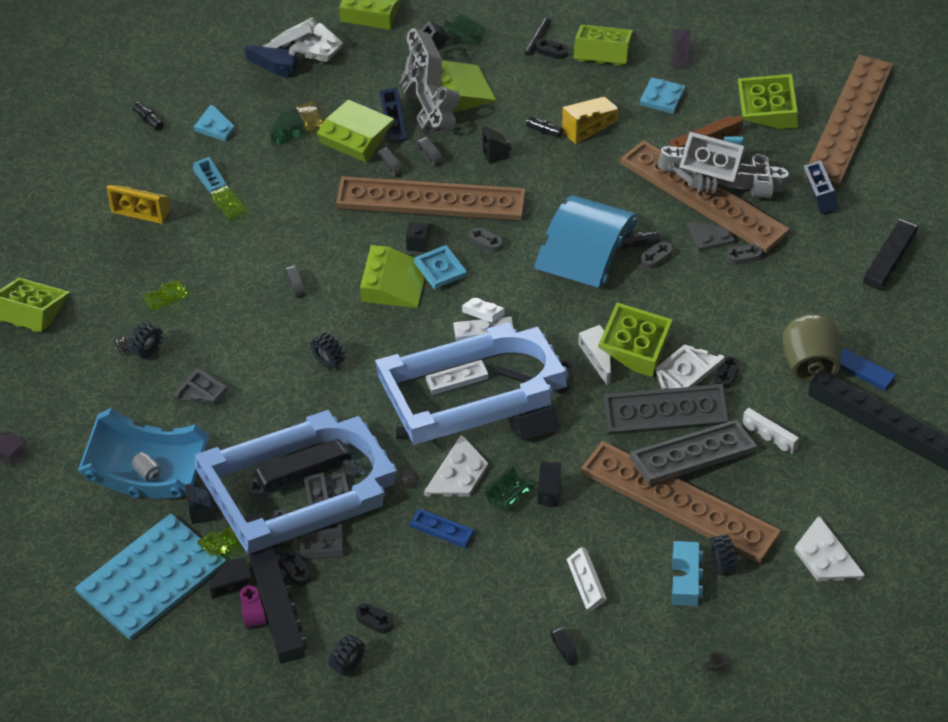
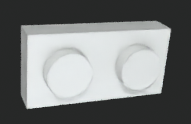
M473 298L462 305L463 313L492 323L505 315L503 307L482 301L479 298Z

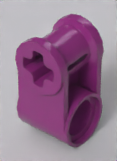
M254 586L244 587L240 592L245 629L266 625L258 589Z

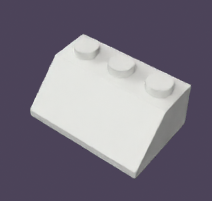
M689 132L679 168L734 183L744 153V146Z

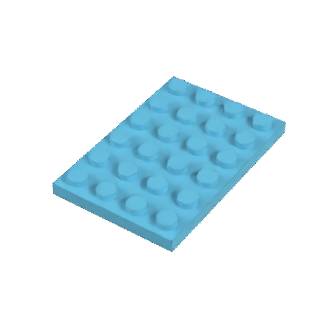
M170 513L76 586L75 590L131 641L219 571L226 560Z

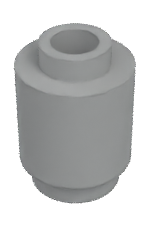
M141 452L133 458V468L147 482L155 481L160 477L161 466L149 454Z

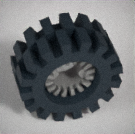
M143 321L142 324L139 323L138 328L135 327L133 329L134 332L130 333L129 336L131 338H128L127 342L129 343L127 347L141 359L150 357L151 353L155 352V349L158 350V345L162 343L160 339H163V331L149 321Z
M323 332L310 342V349H312V354H315V359H318L320 364L322 363L324 367L327 366L328 370H333L345 360V351L342 350V345L338 344L339 341L335 340L333 335L330 336V333Z
M729 534L710 538L711 557L718 575L737 570V557Z
M352 634L344 635V638H341L340 642L335 644V649L331 650L332 654L328 657L330 659L328 660V666L342 676H348V673L350 674L357 667V664L361 663V658H364L365 655L363 653L366 652V644Z

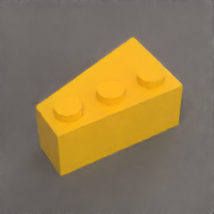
M606 97L565 106L562 109L563 133L575 144L618 121V108Z

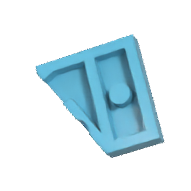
M213 105L208 107L194 126V131L223 141H227L235 130L234 125Z

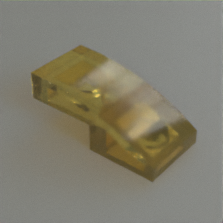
M313 101L296 105L297 113L301 118L305 131L322 126L320 115Z

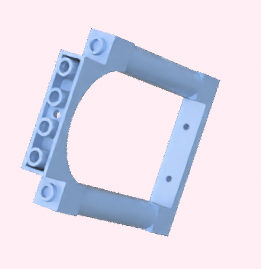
M509 322L487 328V333L407 356L399 357L396 354L375 360L377 375L413 445L551 405L550 396H553V390L567 387L566 378H568V371L565 366L562 367L559 356L554 354L553 346L547 343L546 335L542 334L538 327L517 333V330L513 329ZM513 352L531 355L545 365L536 377L520 384V389L434 414L426 411L412 415L396 384L501 353Z
M329 410L308 416L306 422L223 450L216 447L195 454V469L247 554L382 507L383 497H385L383 488L394 485L397 475L396 466L393 463L391 464L386 451L381 449L377 438L372 436L368 425L359 416L338 423L337 418L333 417ZM335 439H340L343 443L361 450L369 458L373 466L369 476L362 482L352 486V491L267 521L260 518L246 523L219 479L220 476L317 443L329 442Z

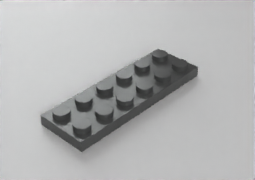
M723 384L603 394L608 434L711 426L728 422Z
M736 419L630 452V459L648 485H652L754 453L757 446Z

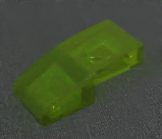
M226 185L210 193L217 207L223 210L229 220L246 213L245 207Z
M180 280L162 283L159 290L143 293V300L149 310L153 311L180 300L187 295V291Z
M228 526L219 533L210 532L198 540L197 544L210 556H215L232 550L240 545L241 542L231 526Z

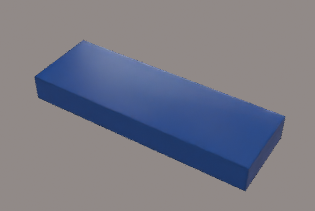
M844 348L841 351L840 368L884 391L895 379L896 374Z
M420 508L410 522V527L465 549L475 534L474 529Z

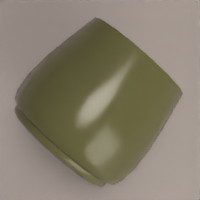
M806 315L790 322L783 332L782 346L794 378L801 382H810L820 369L835 376L839 372L841 360V336L836 324L821 315Z

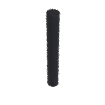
M546 17L542 21L526 48L525 55L530 56L536 47V42L542 37L550 23L549 18Z
M499 366L494 368L495 374L523 383L533 379V377Z

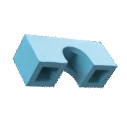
M673 542L672 570H682L687 575L673 576L672 605L698 606V598L702 599L703 586H699V581L703 579V568H699V563L703 562V551H699V542Z

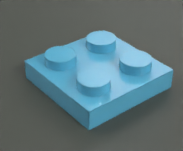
M651 77L640 99V105L674 114L685 91V86Z
M447 245L414 258L415 265L434 289L463 278L467 273Z

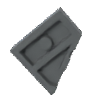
M687 222V228L698 252L732 245L735 242L731 231L723 226Z
M197 368L175 391L173 397L176 400L216 405L228 389L227 386Z

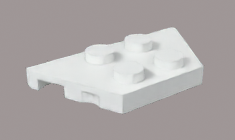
M312 17L287 29L262 47L277 48L281 46L284 48L290 45L293 40L297 42L304 38L303 35L314 30L316 22Z
M319 23L313 31L306 34L304 38L290 47L289 54L295 55V52L305 53V58L327 62L340 51L343 42L324 25Z
M683 345L655 368L661 389L696 386L723 364L725 357L720 354L719 356L708 354L706 350Z
M460 436L425 489L424 495L470 496L488 468L487 461L463 436Z
M817 517L797 543L794 550L817 581H828L830 579L839 581L845 578L864 579V573L824 521Z

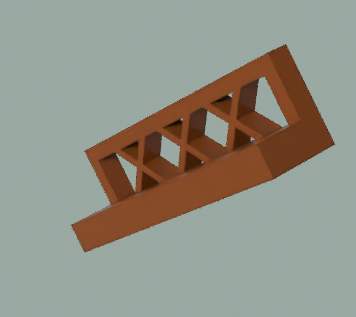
M740 115L734 118L729 116L692 132L724 140V137H731L741 133L744 120ZM689 133L670 140L669 144L672 147L685 148Z

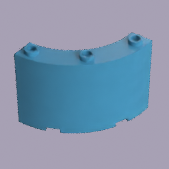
M574 195L569 196L566 199V204H561L546 232V236H549L545 246L541 245L534 269L594 287H603L608 281L609 274L607 272L617 248L622 246L626 234L631 232L636 226V213Z
M110 408L97 415L78 472L89 481L127 494L133 498H138L139 496L156 499L179 498L186 495V484L194 485L198 473L195 469V454L205 451L209 435L196 424L183 428H174L173 432L163 431L162 428L145 425L143 428L134 425L133 420ZM138 453L149 454L161 466V475L157 480L147 482L133 468L132 460Z

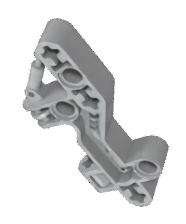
M412 28L407 34L410 55L407 57L400 86L407 98L418 96L423 108L417 115V121L424 134L434 133L437 129L450 132L455 127L456 121L452 111L459 103L460 94L455 90L443 86L440 87L442 58L431 36L426 32Z
M665 146L661 148L658 167L664 171L676 172V175L687 181L689 186L697 188V192H701L703 189L704 192L711 190V193L715 194L718 183L728 188L748 189L751 191L752 197L771 199L773 192L785 190L788 171L781 167L769 166V160L766 156L754 155L751 165L740 164L733 183L679 168L685 149L683 147Z

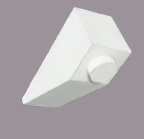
M598 325L579 333V346L606 385L610 384L611 376L610 355L598 348L604 333L602 327Z

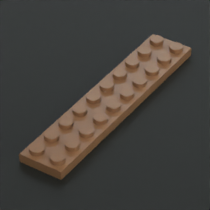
M859 55L809 162L811 164L822 161L833 186L840 187L891 73L892 63Z
M642 141L620 159V164L717 224L730 230L748 243L756 244L762 248L764 253L771 250L789 234L790 229L722 187L717 185L715 194L711 193V190L704 192L703 189L701 192H697V188L689 186L687 181L676 175V172L660 169L658 162L661 150L646 141Z
M341 176L336 207L339 209L522 221L525 188Z
M603 441L581 467V474L708 538L729 534L731 542L734 544L735 552L761 564L781 534L780 529L676 477L648 485L630 459L629 454Z

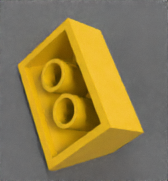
M108 185L106 187L111 213L163 224L171 210L168 196L119 185Z

